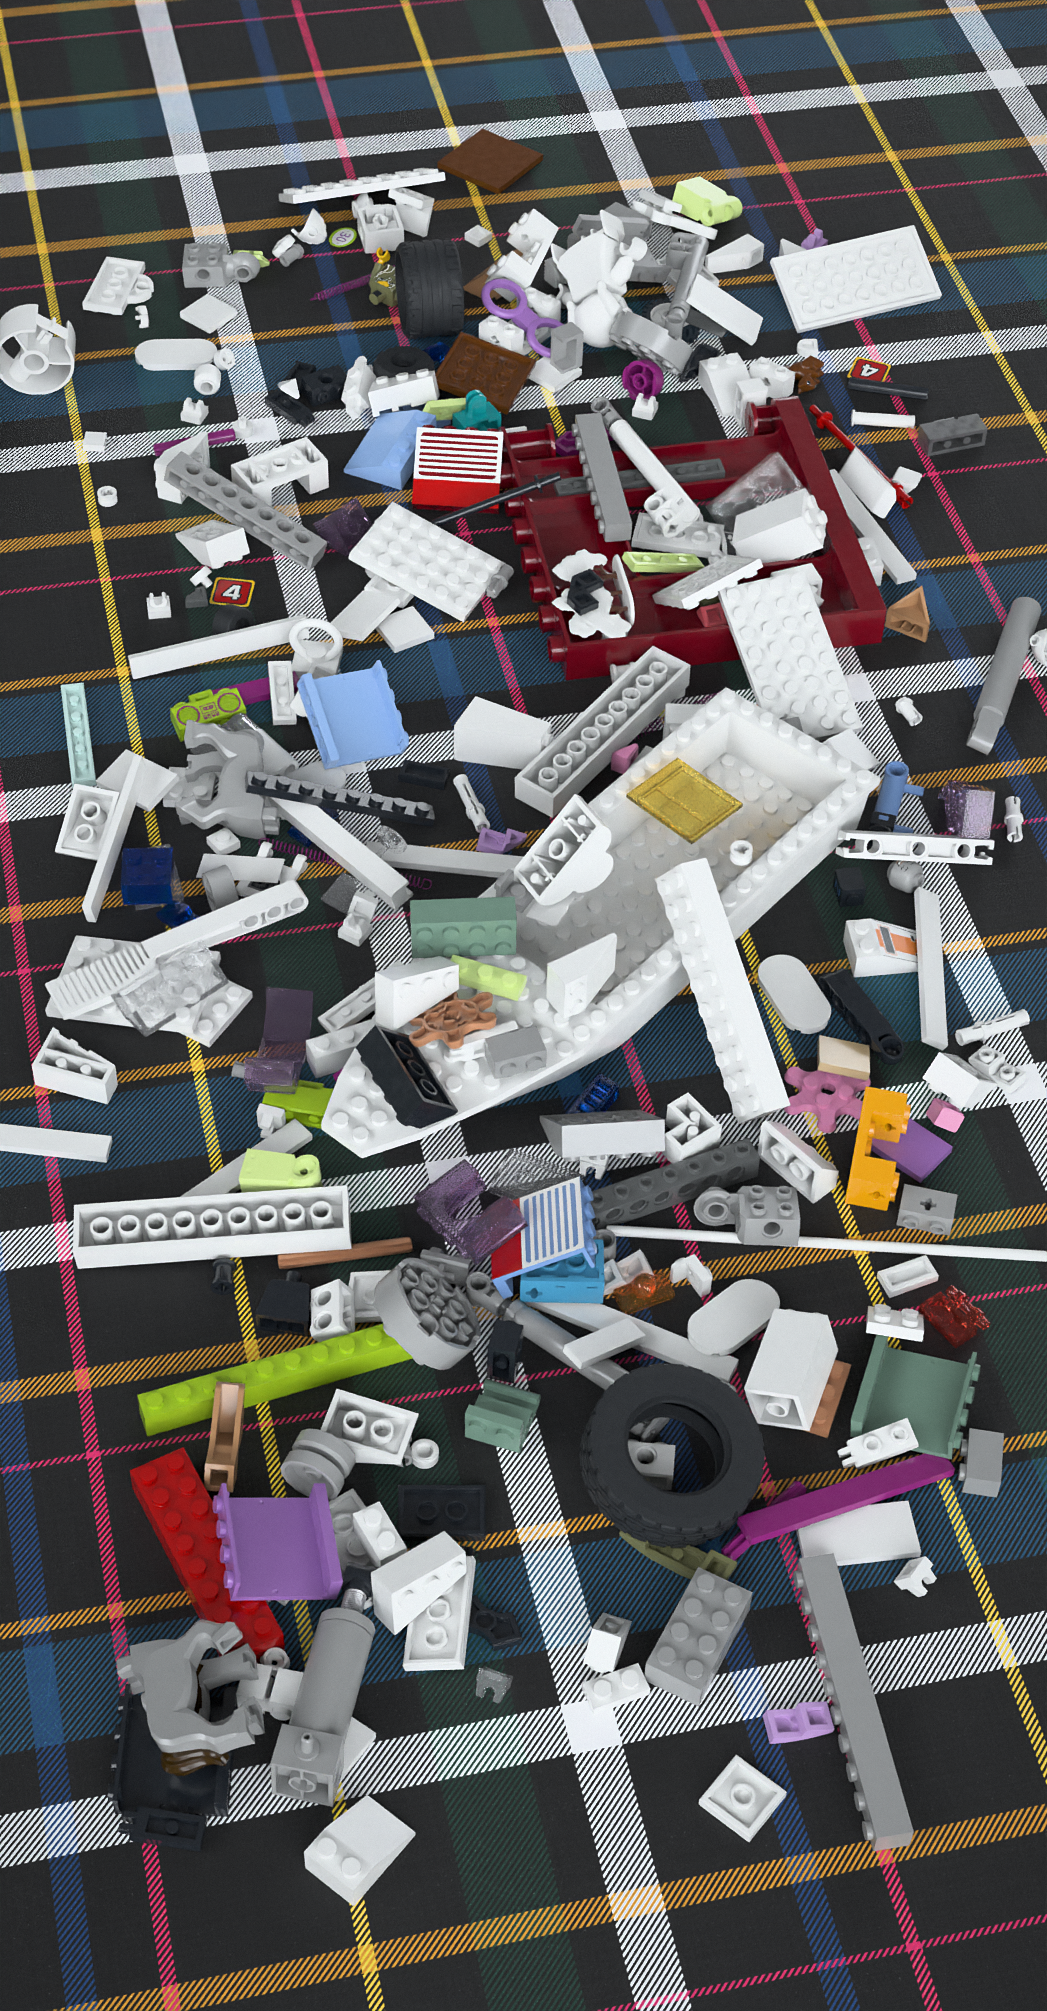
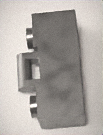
M978 414L958 417V419L952 417L921 424L917 441L928 457L984 446L988 428Z

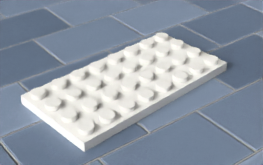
M417 168L413 169V171H398L395 174L376 175L377 177H359L358 180H340V183L326 182L321 183V186L307 185L302 186V189L287 188L283 189L284 193L279 194V201L295 204L444 181L445 173L438 172V169Z
M914 225L772 258L770 261L797 333L937 300L942 296Z
M804 570L739 584L729 589L725 587L718 591L721 606L759 707L780 719L799 717L803 733L817 741L827 740L849 728L854 733L862 731V722Z

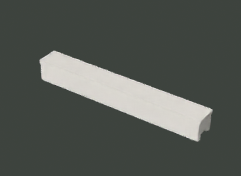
M268 797L271 806L277 807L278 813L372 892L376 893L378 897L395 911L413 896V892L406 887L409 885L408 880L318 806Z

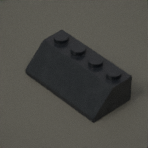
M375 1025L355 1047L361 1056V1062L370 1070L373 1075L372 1080L381 1088L385 1101L392 1106L396 1112V1119L402 1125L421 1129L454 1116L458 1112L419 1048L410 1042L409 1035Z

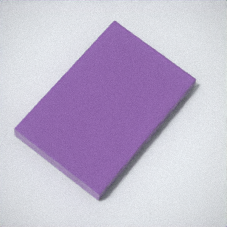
M909 1118L906 1134L900 1133L899 1143L873 1138L871 1151L885 1160L896 1162L898 1169L921 1183L951 1153L952 1146Z

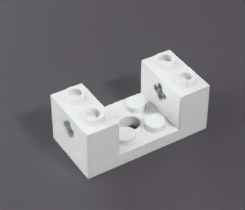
M534 208L528 214L525 212L518 223L514 222L508 230L510 235L507 239V242L522 252L523 255L520 257L513 251L507 256L503 255L497 262V265L493 264L487 271L489 276L485 283L493 279L503 278L518 284L524 291L531 285L559 228ZM493 289L509 302L516 298V295L508 289Z
M530 286L524 290L528 299V308L540 318H552L560 322L561 301ZM491 314L479 323V339L524 356L533 350L528 344L524 330L520 329L511 320L506 322ZM541 327L535 331L536 339L540 344L551 336V329L553 328Z
M307 437L231 465L232 483L271 507V488L295 479L298 480L309 494L329 488L328 460Z

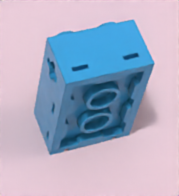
M593 1239L597 1247V1254L594 1255L595 1267L591 1268L584 1254L579 1253L520 1274V1301L603 1304L605 1283L604 1241Z

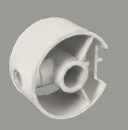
M38 304L21 305L4 314L0 319V378L11 388L32 395L52 393L66 385L72 377L75 362L76 335L70 321H67L65 328L56 323L55 317L49 320L39 315ZM48 331H50V332H52V333H54V334H56V335H58V336H60V337H52L53 334L49 333ZM12 336L20 344V351L14 359L2 347V344Z

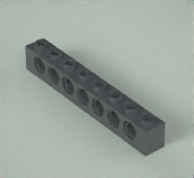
M745 1138L592 1191L594 1200L591 1201V1205L595 1213L592 1223L595 1230L607 1229V1225H619L697 1198L710 1187L725 1188L757 1177L760 1156L749 1138Z

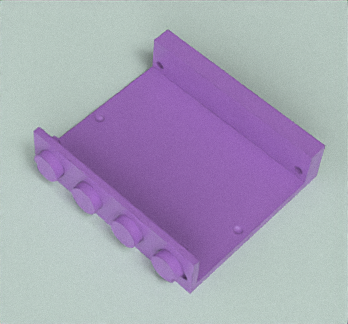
M222 1483L218 1495L214 1496L213 1512L218 1513L219 1520L216 1525L217 1538L222 1540L220 1561L225 1563L224 1587L229 1588L230 1601L337 1599L343 1579L325 1483H314L309 1498H229L230 1493L227 1492L226 1483Z

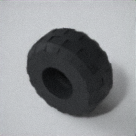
M411 346L388 348L382 351L373 363V373L376 378L381 376L393 378L397 374L407 372L408 375L416 374V371L421 369L435 371L434 362L425 351Z

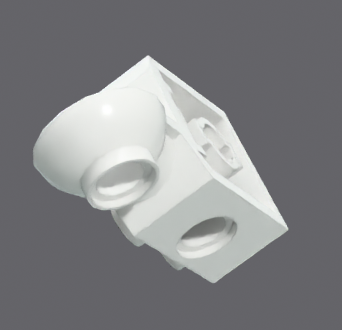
M367 192L361 193L356 200L352 201V212L354 218H357L358 232L365 254L376 253L379 247L383 251H395L396 247L401 242H404V228L395 205H374L372 198L368 197Z

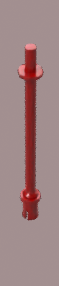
M816 405L810 406L809 411L817 418V427L820 429L827 428L852 452L856 445L832 422L833 415L828 411L823 413ZM856 446V448L893 486V488L896 491V501L901 505V507L903 509L910 507V505L906 501L912 504L913 498L903 490V486L898 482L893 483Z

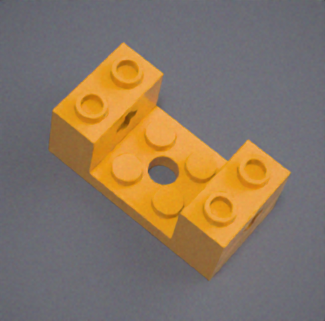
M866 1086L845 1203L887 1211L889 1201H895L900 1173L895 1172L896 1162L870 1157L873 1138L899 1143L900 1133L906 1134L911 1105L906 1104L908 1094Z

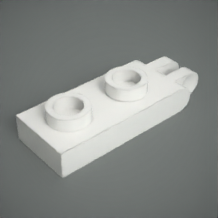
M515 1020L507 1023H500L489 1030L475 1031L464 1036V1044L460 1048H449V1059L451 1061L461 1060L466 1062L484 1056L485 1038L518 1031L519 1027Z
M905 1418L852 1438L846 1442L847 1447L837 1452L840 1458L848 1455L852 1456L842 1461L844 1468L855 1465L857 1469H862L919 1446L909 1420Z

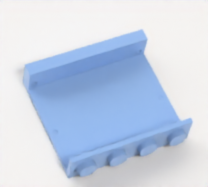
M377 660L370 669L313 679L311 673L303 674L297 682V687L325 770L400 755L409 746V736L403 729L402 716L396 708L394 692L389 688L387 671L382 667L380 660Z

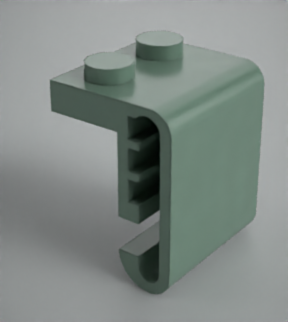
M486 1379L483 1383V1389H485L483 1395L479 1394L475 1405L469 1404L466 1410L465 1437L520 1453L537 1412L541 1395Z

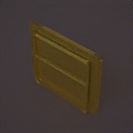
M678 757L626 795V798L691 845L743 807L742 802Z

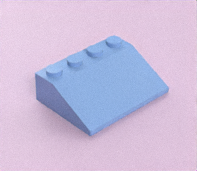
M420 410L380 414L347 463L344 473L402 490L414 471L417 427L433 425L437 428L436 415Z

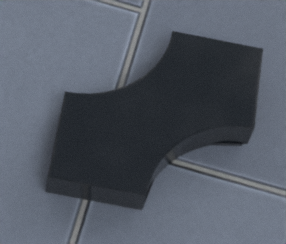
M477 1595L472 1596L468 1633L484 1638L492 1647L493 1652L522 1644V1636L514 1613L494 1612L486 1608L480 1602Z

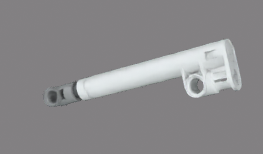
M604 396L594 399L591 404L592 411L594 413H601L604 426L609 431L610 436L656 490V493L645 501V510L652 521L662 527V534L665 537L671 538L676 536L698 519L700 515L699 508L631 426L623 420L609 400Z

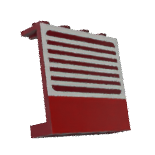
M433 425L417 427L412 494L413 509L457 511L499 495L504 441L503 432H500L498 429L478 431L474 427H467L465 430H457L453 426H445L444 429L435 428ZM499 504L476 513L499 514Z

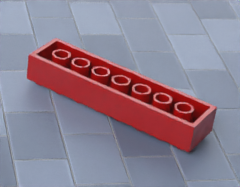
M184 1447L130 1470L133 1491L200 1620L204 1619L215 1623L234 1622L242 1632L243 1638L225 1654L231 1653L248 1643L256 1655V1662L259 1664L260 1658L264 1656L268 1649L277 1647L285 1651L284 1634L266 1600L230 1601L229 1588L224 1587L226 1567L225 1563L220 1561L222 1540L217 1538L216 1525L219 1520L218 1513L213 1512V1501ZM216 1649V1651H217L219 1657H220V1656H223V1655Z

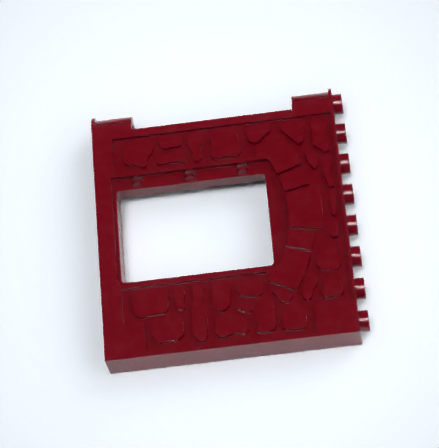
M798 396L771 399V405L755 406L754 402H748L745 409L747 437L648 447L663 466L720 458L725 470V478L678 483L691 500H705L712 497L757 492L769 493L784 489L798 491L806 488L808 493L814 496L819 509L824 511L827 516L826 537L824 538L823 548L820 549L822 556L762 563L763 567L757 570L756 575L747 579L743 577L737 582L738 584L770 578L772 572L812 563L822 578L820 597L824 601L819 609L833 648L882 642L887 608ZM546 423L545 429L507 433L503 426L498 428L504 434L500 489H508L507 491L533 482L535 481L534 475L536 474L538 479L559 472L561 479L583 476V464H580L579 455L556 457L555 437L551 423ZM623 450L612 451L617 472L638 469ZM552 483L542 487L543 493H540L537 489L504 502L506 516H517V518L512 520L515 545L525 544L526 546L521 547L523 573H534V576L529 578L531 600L533 603H543L542 606L538 607L541 633H552V636L547 637L550 663H561L566 680L610 675L611 664L622 666L629 665L630 662L635 663L652 646L688 663L690 666L741 660L728 622L726 625L704 627L697 615L700 605L690 610L686 608L679 609V607L657 604L652 597L653 594L697 571L647 577L640 575L639 572H632L622 560L624 552H632L629 540L605 542L603 533L599 534V519H595V505H591L590 493L557 497ZM652 486L623 489L627 507H641L650 496L656 493V490ZM585 549L589 553L606 556L607 563L602 568L612 573L613 557L616 554L619 555L632 593L635 611L634 624L629 629L627 637L602 639L603 633L600 630H596L593 635L584 638L570 632L569 620L576 613L567 610L562 611L551 603L556 598L561 597V593L565 589L570 588L571 582L559 578L552 571L557 564L562 562V559L566 556L575 555L577 551ZM592 570L598 576H604V574H600L601 571ZM606 579L603 583L604 588L608 591H616L614 580ZM614 595L612 604L621 606L618 595ZM616 611L609 612V614H616ZM622 611L620 617L626 620L624 612Z

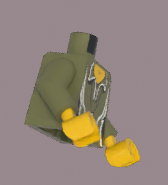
M379 247L376 251L379 260L378 263L375 262L369 281L371 288L369 299L374 305L382 302L390 307L398 305L395 267L389 264L383 265L390 260V253L386 250V253L382 255L383 250Z

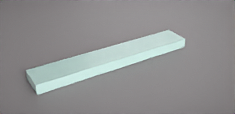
M84 683L61 685L72 787H74V784L96 786Z

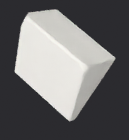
M899 467L891 481L893 483H900L903 486V490L908 494L918 485L922 474Z

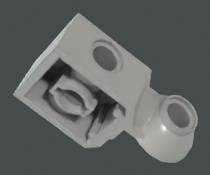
M225 243L185 244L182 264L185 288L225 287L231 280L248 282L259 273L260 263L254 255L247 252L228 255V246Z
M742 1186L737 1193H729L720 1187H710L695 1201L694 1214L700 1222L710 1226L735 1224L738 1240L743 1245L798 1246L800 1212L796 1187Z

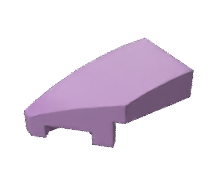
M482 827L476 851L503 854L523 843L527 834L509 828L503 834Z

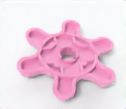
M790 1067L786 1071L784 1079L788 1084L795 1086L799 1090V1094L788 1098L790 1106L785 1107L784 1111L790 1115L811 1112L818 1118L817 1128L824 1133H831L836 1129V1119L840 1115L846 1114L860 1120L863 1101L859 1100L856 1094L861 1090H865L866 1086H870V1078L862 1080L819 1070L806 1072L798 1067ZM824 1088L825 1090H830L834 1092V1094L828 1095L826 1093H822L821 1091Z

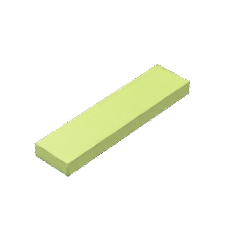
M624 552L622 560L632 572L682 573L698 571L704 568V565L695 554Z

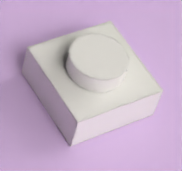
M227 827L206 837L207 844L219 855H227L241 848L240 840Z

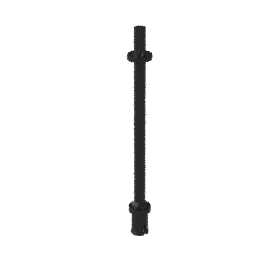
M556 472L541 479H538L536 474L534 475L535 481L429 522L440 527L537 489L540 493H543L542 487L560 481V474Z

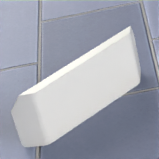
M855 446L839 471V475L871 512L881 518H885L896 501V491Z

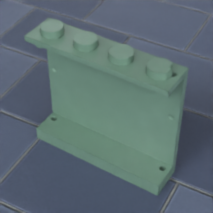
M876 1334L852 1414L850 1437L855 1438L908 1418L919 1446L912 1449V1451L952 1459L954 1449H960L963 1433L959 1432L960 1427H966L969 1410L965 1409L966 1404H972L975 1387L971 1385L973 1381L978 1382L981 1365L976 1364L977 1352H973L971 1359L968 1360V1364L890 1348L888 1347V1336Z

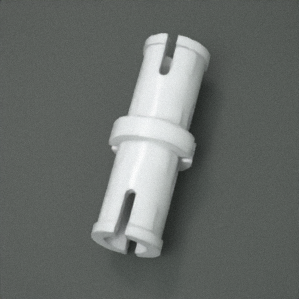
M1014 796L1005 799L1006 815L1004 816V822L1007 825V839L1011 842L1013 835V842H1019L1023 838L1021 824L1024 819L1020 811V799L1016 797V803L1014 804Z

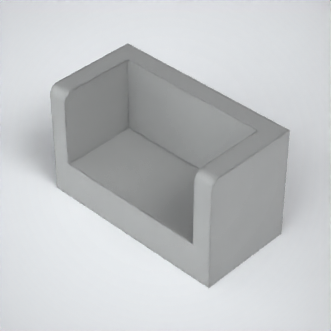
M573 322L551 329L550 364L561 374L582 366L584 332Z

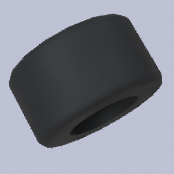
M226 604L217 611L213 619V635L255 626L254 617L251 611L246 608Z

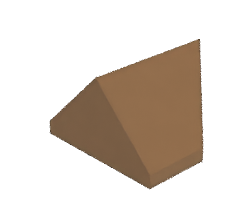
M920 586L888 608L885 627L920 641H927L930 620L923 587Z

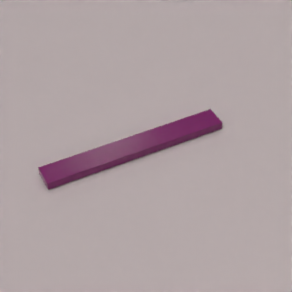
M925 1453L738 1517L737 1525L749 1544L754 1545L954 1475L955 1468L947 1458Z

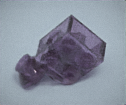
M948 780L947 785L937 795V798L945 800L946 826L948 831L961 838L990 840L995 791L981 785H969L967 781Z

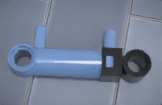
M892 761L886 765L868 831L913 833V828L896 825L895 823L903 794L923 796L924 787L907 784L909 768L903 762ZM873 840L867 843V850L873 846Z

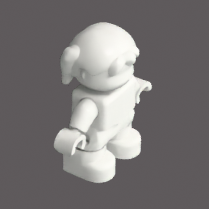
M600 210L603 226L601 230L591 229V235L587 237L582 235L581 240L568 250L553 243L550 245L553 260L567 280L568 286L559 283L560 292L557 297L552 294L548 296L561 301L562 309H568V323L573 322L584 332L583 342L593 347L605 348L615 345V342L609 339V332L620 311L632 312L627 306L625 299L621 296L627 291L626 282L630 279L634 266L632 261H639L644 257L647 251V244L638 237L632 239L631 246L622 243L625 237L622 220L604 210Z

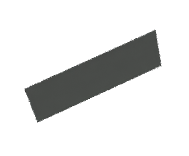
M692 309L689 310L688 317L685 320L686 323L722 338L727 331L726 328L704 314Z

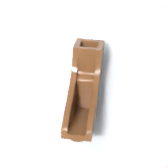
M216 1382L210 1441L204 1473V1486L208 1491H219L222 1483H226L227 1492H233L237 1479L238 1451L243 1434L245 1384Z

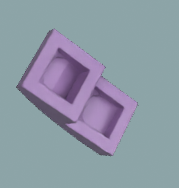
M827 1701L801 1702L797 1704L795 1709L766 1710L763 1714L770 1744L814 1738L834 1731Z

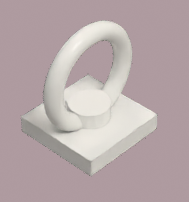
M317 618L303 619L294 624L289 632V642L295 651L292 672L295 671L298 678H301L303 674H307L314 662L337 675L343 653V638L339 630L331 623ZM305 628H320L332 636L334 643L298 640V634Z

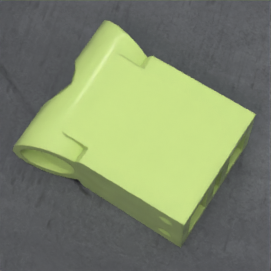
M700 176L677 182L672 200L682 205L680 213L696 221L701 220L705 226H712L735 219L741 215L743 208L738 198L727 196L725 191Z
M247 1148L239 1175L242 1193L323 1187L320 1164L317 1157L303 1155L295 1158L294 1154Z

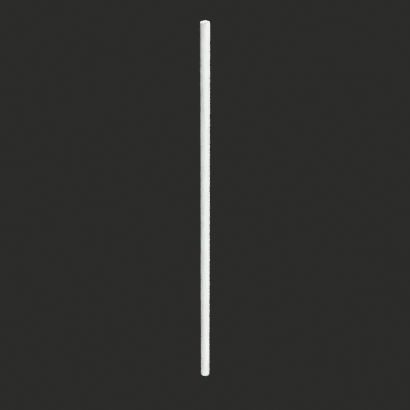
M607 1225L608 1230L612 1231L615 1236L742 1244L738 1240L736 1232ZM799 1236L798 1246H790L1047 1262V1251L804 1236Z

